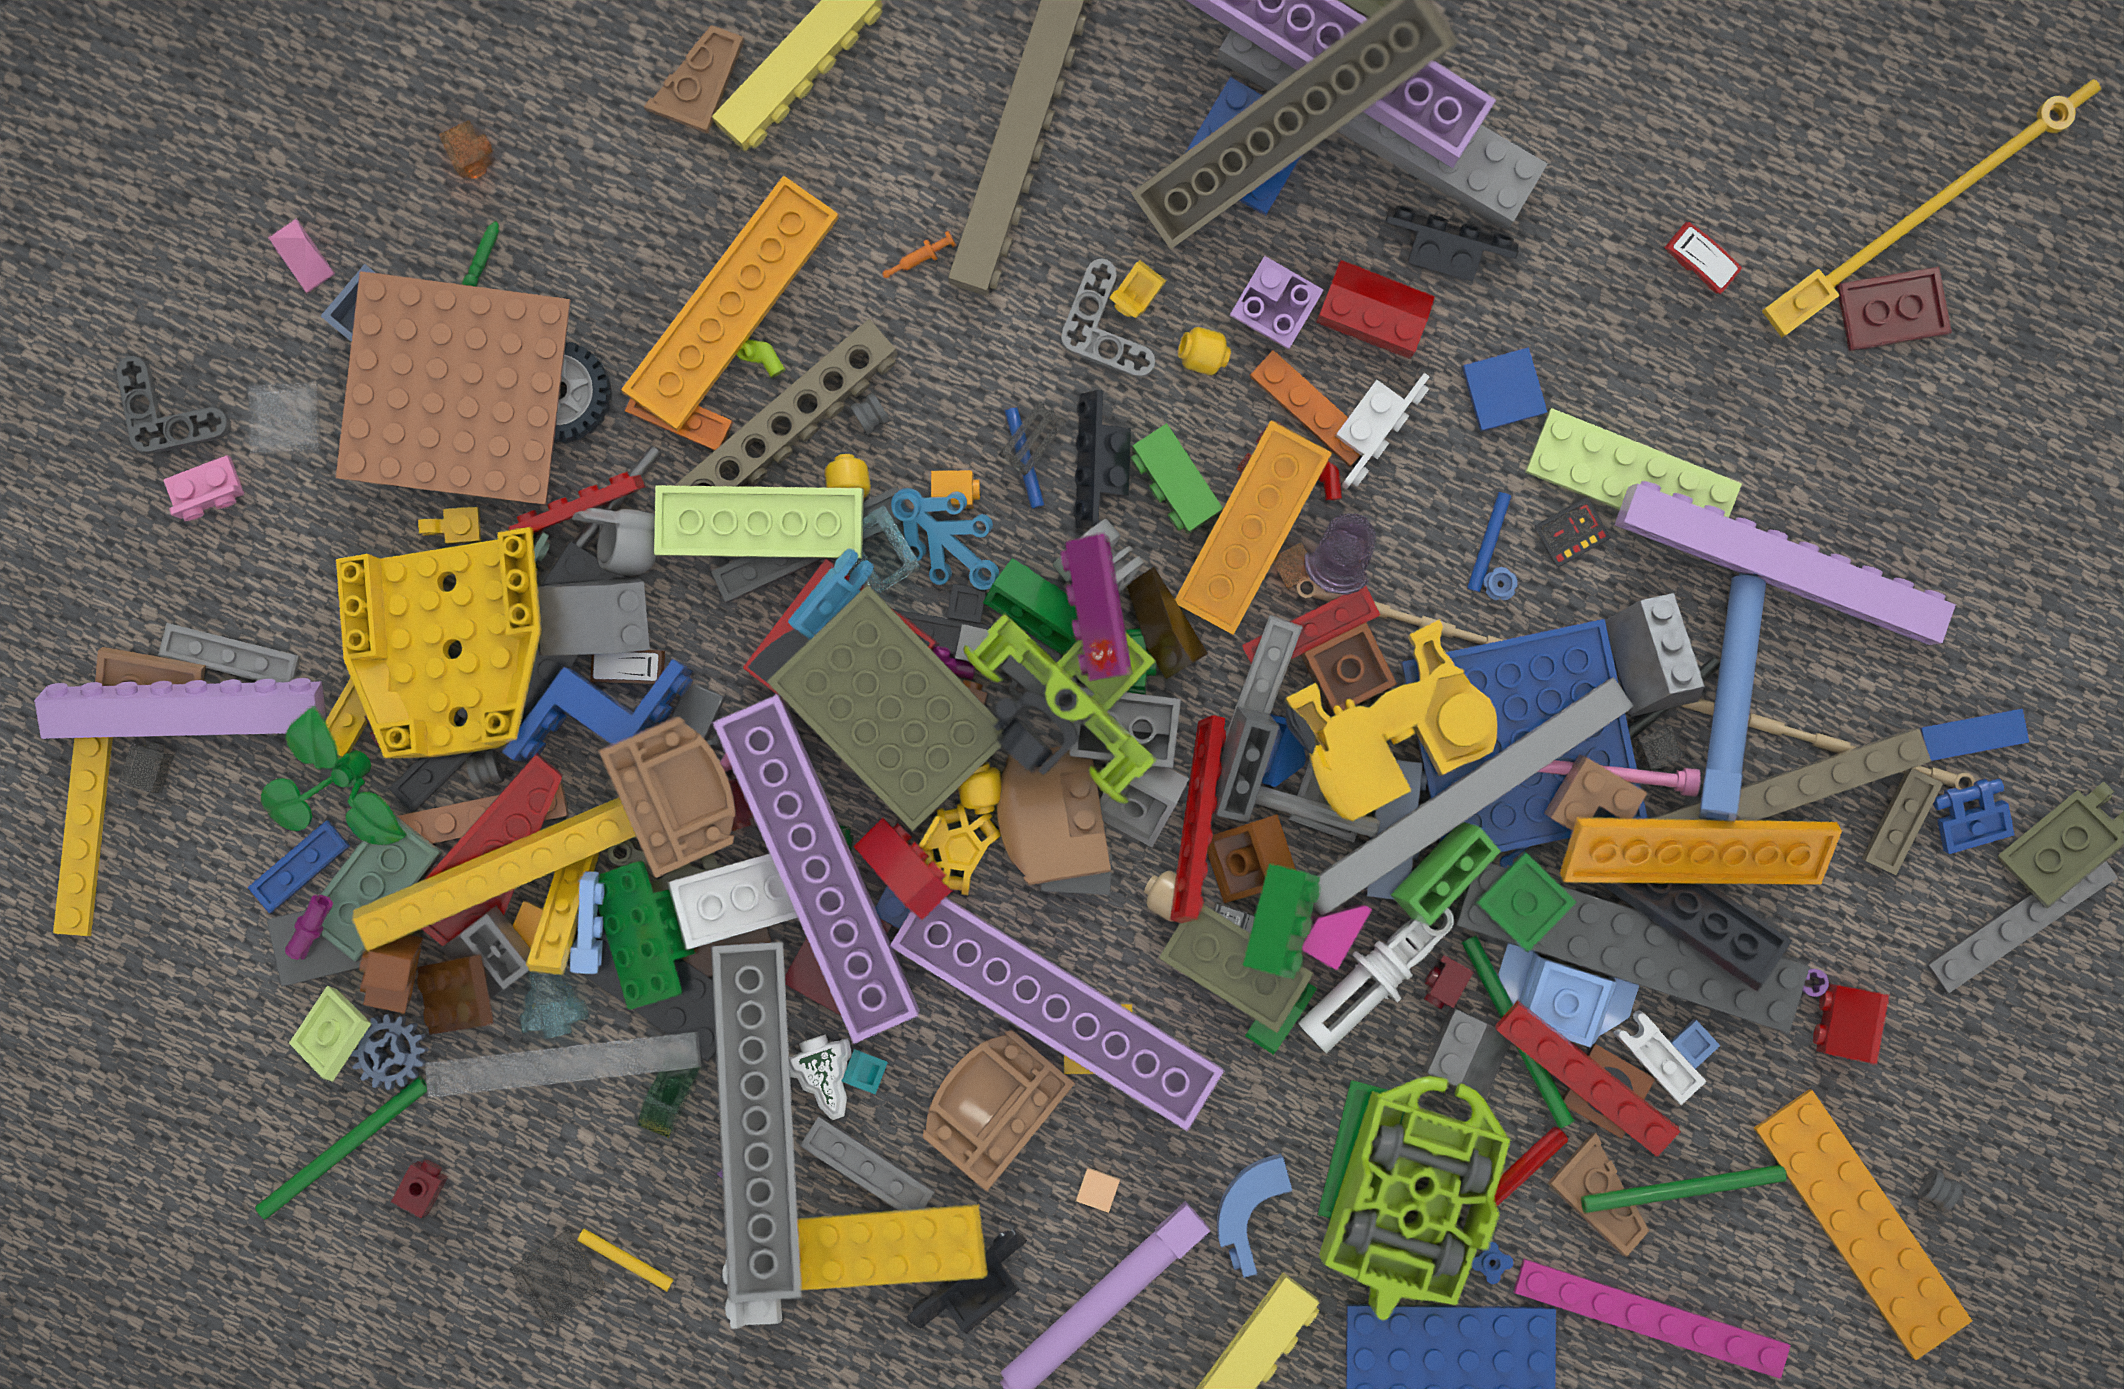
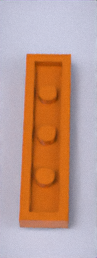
M1272 350L1250 374V377L1343 462L1351 467L1361 455L1335 437L1348 417Z

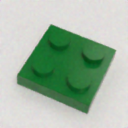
M1523 853L1475 903L1525 952H1529L1570 910L1576 901L1527 853Z

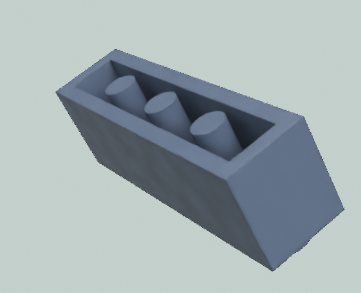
M1396 760L1412 791L1372 811V818L1380 821L1377 835L1421 806L1418 805L1420 791H1425L1427 784L1426 773L1422 771L1423 763ZM1419 852L1364 888V896L1394 899L1391 896L1392 892L1411 874L1412 861L1418 860Z

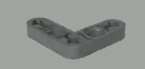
M136 356L125 357L119 362L117 366V379L129 439L136 450L146 454H154L218 440L229 433L231 428L229 416L224 411L215 407L161 418L152 370L149 364ZM133 364L142 369V372L136 374L138 385L142 387L146 385V389L129 391V388H136L134 379L127 376V372L132 370ZM140 396H146L149 400L148 410L143 414H136L133 410L134 401ZM212 415L221 420V424L216 425L217 431L215 432L208 427L198 429L194 422V418H197L196 422L199 424L211 422ZM179 422H186L189 426L188 436L185 439L176 440L173 436L174 426ZM145 430L152 434L163 433L167 443H164L165 439L157 437L151 439L150 445L147 446V444L140 442V438L145 436Z

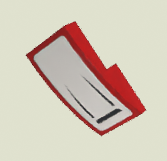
M1685 222L1665 246V249L1686 270L1693 271L1716 294H1721L1742 269L1724 249L1690 222Z

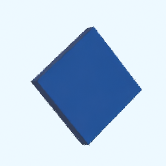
M1529 347L1462 366L1480 432L1547 413Z

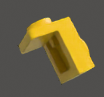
M1139 260L1119 288L1109 298L1115 302L1114 307L1121 314L1137 318L1145 312L1166 283V280Z

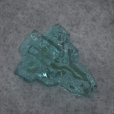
M530 971L532 989L525 996L526 1011L520 1015L522 1033L543 1030L544 1039L572 1033L570 1024L590 1018L585 1000L577 998L574 987L563 982L561 974Z

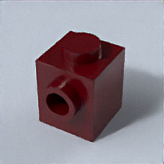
M423 1160L422 1163L417 1161L409 1166L391 1203L423 1218L430 1213L448 1176L442 1174L443 1168L432 1161Z

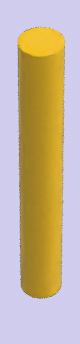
M586 1229L582 1230L577 1239L578 1242L666 1292L674 1281L673 1278Z

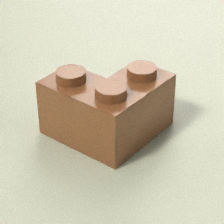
M1579 754L1544 814L1572 831L1577 818H1592L1599 806L1621 819H1632L1646 797L1647 792Z

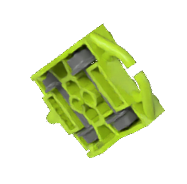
M1427 1076L1417 1078L1381 1094L1374 1091L1371 1093L1319 1257L1324 1265L1370 1286L1368 1303L1380 1320L1389 1318L1401 1297L1457 1305L1476 1250L1482 1249L1487 1251L1499 1216V1211L1494 1202V1195L1511 1139L1501 1127L1485 1099L1476 1090L1465 1084L1458 1083L1455 1096L1466 1100L1471 1106L1472 1116L1466 1122L1419 1107L1418 1099L1424 1092L1430 1090L1445 1092L1448 1079L1442 1077ZM1403 1111H1404L1405 1114H1404L1402 1123H1401V1125H1399V1122H1400L1402 1113H1403ZM1372 1171H1373V1172H1374V1175H1373V1178H1372V1181H1371V1184H1370V1187H1369V1183H1370V1180H1371V1177H1372ZM1423 1176L1429 1177V1183L1426 1188L1420 1191L1414 1189L1417 1179ZM1462 1204H1471L1462 1230L1456 1225ZM1418 1210V1217L1414 1222L1409 1224L1403 1222L1404 1216L1408 1211Z

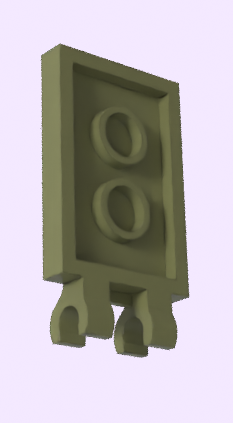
M2105 782L2097 786L2086 797L2079 790L2074 792L1998 855L2000 862L2047 909L2124 847V811L2112 820L2100 808L2113 797L2112 794L2114 793Z

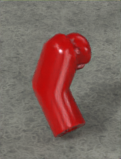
M1328 461L1318 481L1324 484L1325 501L1342 499L1340 472L1336 465Z

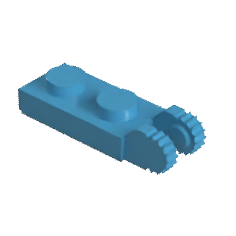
M851 548L847 549L836 560L834 569L831 568L787 622L808 639H811L860 592L859 589L874 570L873 564L863 560L851 572L850 578L847 580L845 576L858 559L856 551Z

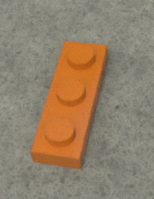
M631 398L625 409L628 414L713 451L726 441L734 423L728 418L697 406L677 432Z

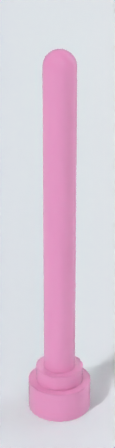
M1554 760L1538 772L1567 775L1574 762ZM1601 765L1630 783L1674 787L1675 791H1679L1684 796L1696 797L1699 792V769L1684 768L1683 771L1677 770L1676 774Z

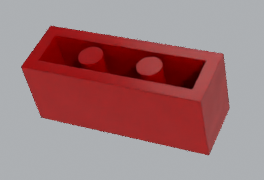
M882 818L853 847L903 904L923 920L952 891L943 881L947 875L935 862L932 861L929 865L925 860L929 855L916 842L912 845L908 843L912 836L899 823L893 827Z

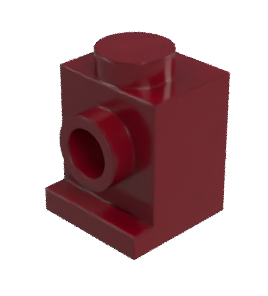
M1439 953L1436 960L1442 962L1439 968L1434 966L1427 975L1424 984L1428 988L1425 992L1427 994L1424 1000L1442 1010L1445 1004L1454 1008L1474 972L1446 955Z

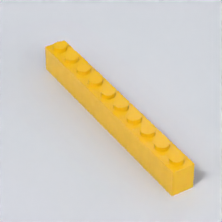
M618 797L353 910V922L366 950L369 951L633 838L636 834Z

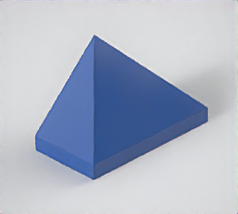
M1270 714L1279 725V729L1262 783L1276 787L1304 767L1306 755L1304 747L1289 731L1286 718Z

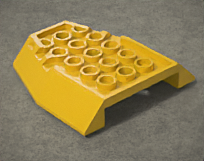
M531 527L498 532L497 540L381 559L370 554L336 559L343 659L384 758L440 757L499 748L517 739L541 633L533 532ZM454 574L456 585L451 591L446 592L443 588V581L446 576ZM459 641L462 645V652L457 658L451 659L448 653L449 647L453 642ZM464 708L468 715L467 721L463 726L457 727L454 723L455 713Z

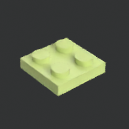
M327 986L289 1044L322 1078L333 1082L371 1025V1022L337 989Z

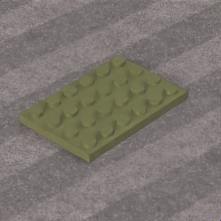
M868 584L767 680V683L912 831L1002 746L996 739L1001 731H997L993 727L999 721L997 717Z

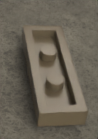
M1913 768L1907 769L1862 859L1897 875L1943 782Z

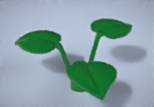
M315 706L308 708L290 724L286 732V740L294 756L302 763H314L316 769L332 768L330 777L300 795L296 784L290 779L278 778L269 782L262 790L261 804L277 824L291 831L305 829L311 823L312 811L304 800H307L334 782L339 787L353 786L348 798V804L352 808L347 811L345 819L349 828L358 838L370 844L387 845L400 841L407 835L399 826L391 808L381 797L372 792H361L358 794L360 787L365 784L362 778L371 770V762L366 754L353 750L339 758L338 749L332 734Z

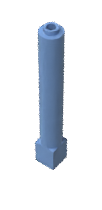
M1739 573V576L1731 579L1706 772L1700 804L1699 818L1735 822L1738 812L1742 766L1766 581L1759 578L1758 574L1755 573L1753 575Z

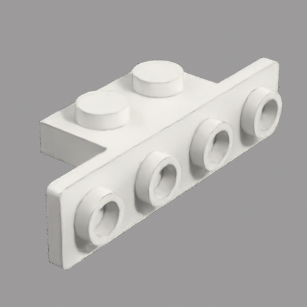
M1424 373L1405 399L1376 380L1338 431L1335 437L1362 456L1341 485L1345 490H1347L1351 483L1355 486L1360 484L1369 472L1364 465L1371 456L1376 459L1380 457L1389 444L1384 438L1391 429L1398 432L1408 419L1409 415L1404 412L1411 402L1418 405L1429 388L1424 385L1429 378L1427 374Z

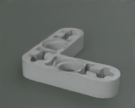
M1106 259L1094 260L1089 264L1062 330V345L1072 354L1134 378L1147 377L1153 371L1155 357L1150 349L1097 328L1114 287L1117 273L1110 261ZM1101 267H1105L1107 275L1111 277L1109 280L1103 279L1099 291L1105 292L1103 297L1095 291L1085 290L1086 285L1093 289L1096 276L1092 272L1093 270L1099 271ZM1093 298L1097 301L1099 309L1094 315H1084L1080 311L1079 304L1083 299ZM1074 316L1083 322L1093 323L1091 328L1086 324L1084 325L1082 337L1086 341L1084 343L1078 342L1077 346L1071 345V338L1067 336L1068 333L1074 334L1079 325L1078 321H1072ZM1110 341L1116 344L1118 353L1114 358L1104 359L1100 356L1098 348L1103 342ZM1125 346L1130 348L1127 352L1128 356L1138 358L1139 354H1144L1145 361L1149 363V366H1142L1140 371L1134 369V362L1125 359L1124 366L1117 363L1122 358Z

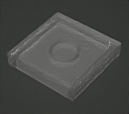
M318 383L248 386L251 454L321 451Z

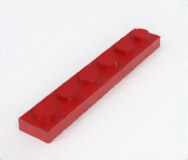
M1211 715L1198 721L1170 915V921L1178 923L1196 920L1203 907L1201 890L1202 883L1208 872V864L1205 861L1207 848L1212 841L1213 835L1210 825L1212 814L1217 806L1215 790L1216 782L1222 771V765L1219 762L1221 748L1226 741L1225 718Z
M1517 1000L1495 1025L1499 1033L1658 1157L1680 1133L1677 1125Z

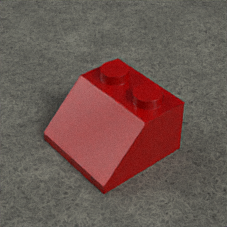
M1829 984L1828 989L1820 996L1819 1008L1823 1010L1821 1024L1815 1026L1813 1033V1043L1817 1044L1816 1051L1877 1064L1889 995Z

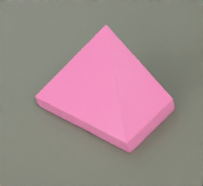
M297 219L269 237V240L306 293L335 275Z

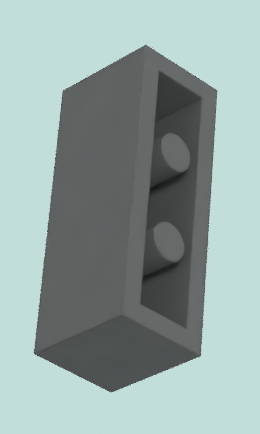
M1237 706L1220 759L1222 771L1216 782L1215 795L1217 797V806L1214 811L1216 816L1249 823L1279 729V725L1270 714Z

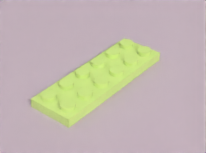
M1552 408L1548 412L1525 473L1619 510L1628 487L1637 483L1641 484V481H1648L1661 487L1660 492L1670 496L1673 493H1679L1692 498V504L1704 508L1705 505L1722 509L1725 511L1724 516L1728 518L1742 485L1740 482Z
M655 486L654 555L839 558L842 553L851 548L858 553V559H862L864 490L862 488Z

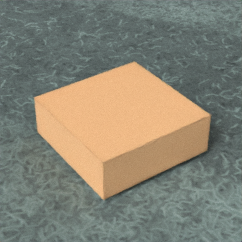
M1087 1167L1076 1201L1109 1213L1120 1178Z

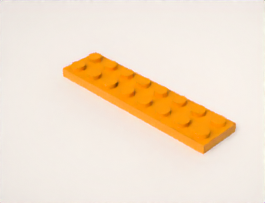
M783 175L621 389L623 394L678 432L839 219V214Z
M1577 818L1560 875L1564 882L1821 885L1842 829L1837 822H1733L1728 820Z
M1807 1090L1753 1128L1778 1165L1785 1168L1787 1178L1912 1359L1918 1360L1972 1322L1970 1316L1813 1090Z

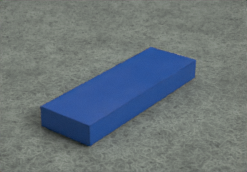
M2023 709L1919 728L1931 761L2029 742Z
M326 820L247 888L268 913H273L345 852L350 845L332 823Z

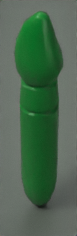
M497 221L492 222L484 232L469 267L468 274L463 278L461 285L477 287L478 278L487 263L499 234V224Z

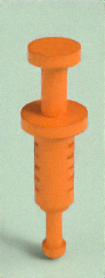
M949 230L945 232V238L932 245L928 239L925 240V246L901 258L900 264L889 270H884L883 277L889 278L890 275L901 269L909 270L931 257L935 261L938 259L935 252L950 244L952 247L957 246Z

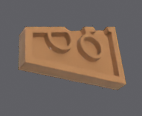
M102 647L98 650L95 682L101 683L102 686H116L122 682L151 685L158 681L186 684L194 680L204 681L206 665Z

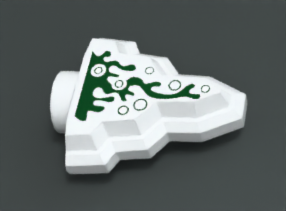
M825 1034L799 1043L801 1052L793 1057H789L790 1077L798 1078L802 1089L815 1095L819 1108L831 1120L844 1117L847 1094L842 1079L848 1066L847 1061L852 1056L849 1038L828 1043Z

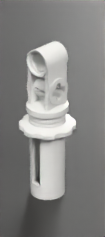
M1448 908L1442 913L1444 923L1437 930H1432L1428 925L1411 919L1402 925L1388 939L1386 944L1381 941L1374 944V950L1366 957L1356 951L1352 954L1358 962L1357 965L1355 964L1356 968L1298 1022L1299 1026L1326 1054L1388 995L1396 1002L1401 999L1396 990L1398 984H1401L1405 979L1408 981L1413 976L1409 969L1419 963L1433 949L1434 945L1451 930L1454 920ZM1406 938L1411 942V944H1412L1416 949H1414V948L1406 941ZM1372 977L1376 982L1327 1029L1322 1023Z

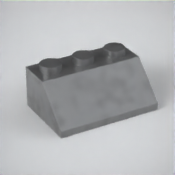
M1674 593L1640 600L1605 620L1617 674L1624 693L1633 705L1629 709L1631 717L1699 701L1704 689V683Z
M1080 687L1089 697L1094 695L1089 688ZM1125 693L1111 707L1108 713L1157 759L1152 766L1173 768L1181 699ZM1095 713L1087 718L1075 720L1073 725L1078 732V740L1070 748V756L1112 761L1116 756L1084 725Z

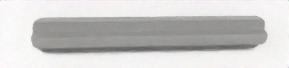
M1260 786L1255 804L1369 837H1376L1380 827V821L1376 818L1363 815L1351 822L1341 818L1330 805Z

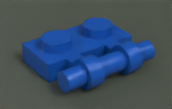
M2000 778L1991 781L1982 779L1975 781L1973 786L1960 790L1951 788L1945 790L1943 795L1936 796L1933 802L1934 808L1937 811L1949 808L1950 812L1949 816L1937 819L1943 851L1952 854L2014 836L2009 804L2004 800L1994 802L1993 794L2004 791V785ZM1978 799L1980 807L1964 810L1963 803Z

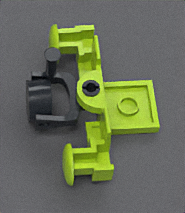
M1005 614L987 631L989 635L975 650L965 644L963 651L969 662L991 681L998 683L1003 680L996 672V669L1011 655L1043 685L1047 684L1046 698L1037 692L1029 691L1017 702L1004 698L996 704V713L1001 718L993 726L997 731H1001L996 739L1013 758L1033 774L1038 769L1043 775L1047 774L1078 740V732L1070 720L1084 719L1095 713L1084 725L1116 757L1101 772L1091 765L1089 768L1090 776L1097 786L1110 798L1121 804L1129 802L1121 791L1136 776L1140 778L1157 760L1108 713L1111 707L1156 662L1137 642L1126 633L1133 674L1089 681L1088 674H1081L1078 655L1084 654L1082 640H1078L1056 663ZM1074 676L1094 693L1092 697H1089L1072 680ZM1066 693L1071 694L1073 702L1069 707L1062 703V697ZM1025 705H1032L1042 710L1057 724L1065 740L1063 746L1047 762L1046 760L1053 754L1051 749L1021 720L1016 717L1012 720Z

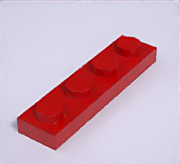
M624 472L610 478L609 482L611 485L599 489L596 484L578 491L580 496L578 499L568 502L567 498L564 497L547 504L549 511L537 515L536 510L524 513L516 517L517 524L508 528L510 531L531 527L534 534L539 530L542 531L571 519L576 512L586 511L587 508L600 507L646 487L641 475L630 477L628 472Z
M1366 584L1291 620L1290 622L1302 626L1291 659L1380 616L1381 614ZM1262 635L1242 644L1251 664Z

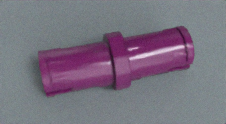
M320 894L319 896L313 895L303 916L296 920L294 925L296 930L285 947V953L290 958L299 960V958L301 960L305 959L313 941L321 936L323 932L322 924L333 907V902L329 897Z

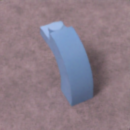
M1281 1153L1260 1159L1244 1168L1230 1182L1221 1198L1217 1214L1219 1243L1221 1247L1234 1244L1235 1248L1228 1249L1234 1270L1241 1268L1243 1277L1257 1274L1247 1238V1223L1250 1214L1263 1200L1292 1191Z

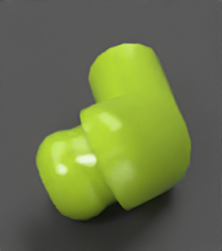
M747 340L737 353L739 359L743 361L763 364L771 378L785 371L774 349L767 342Z

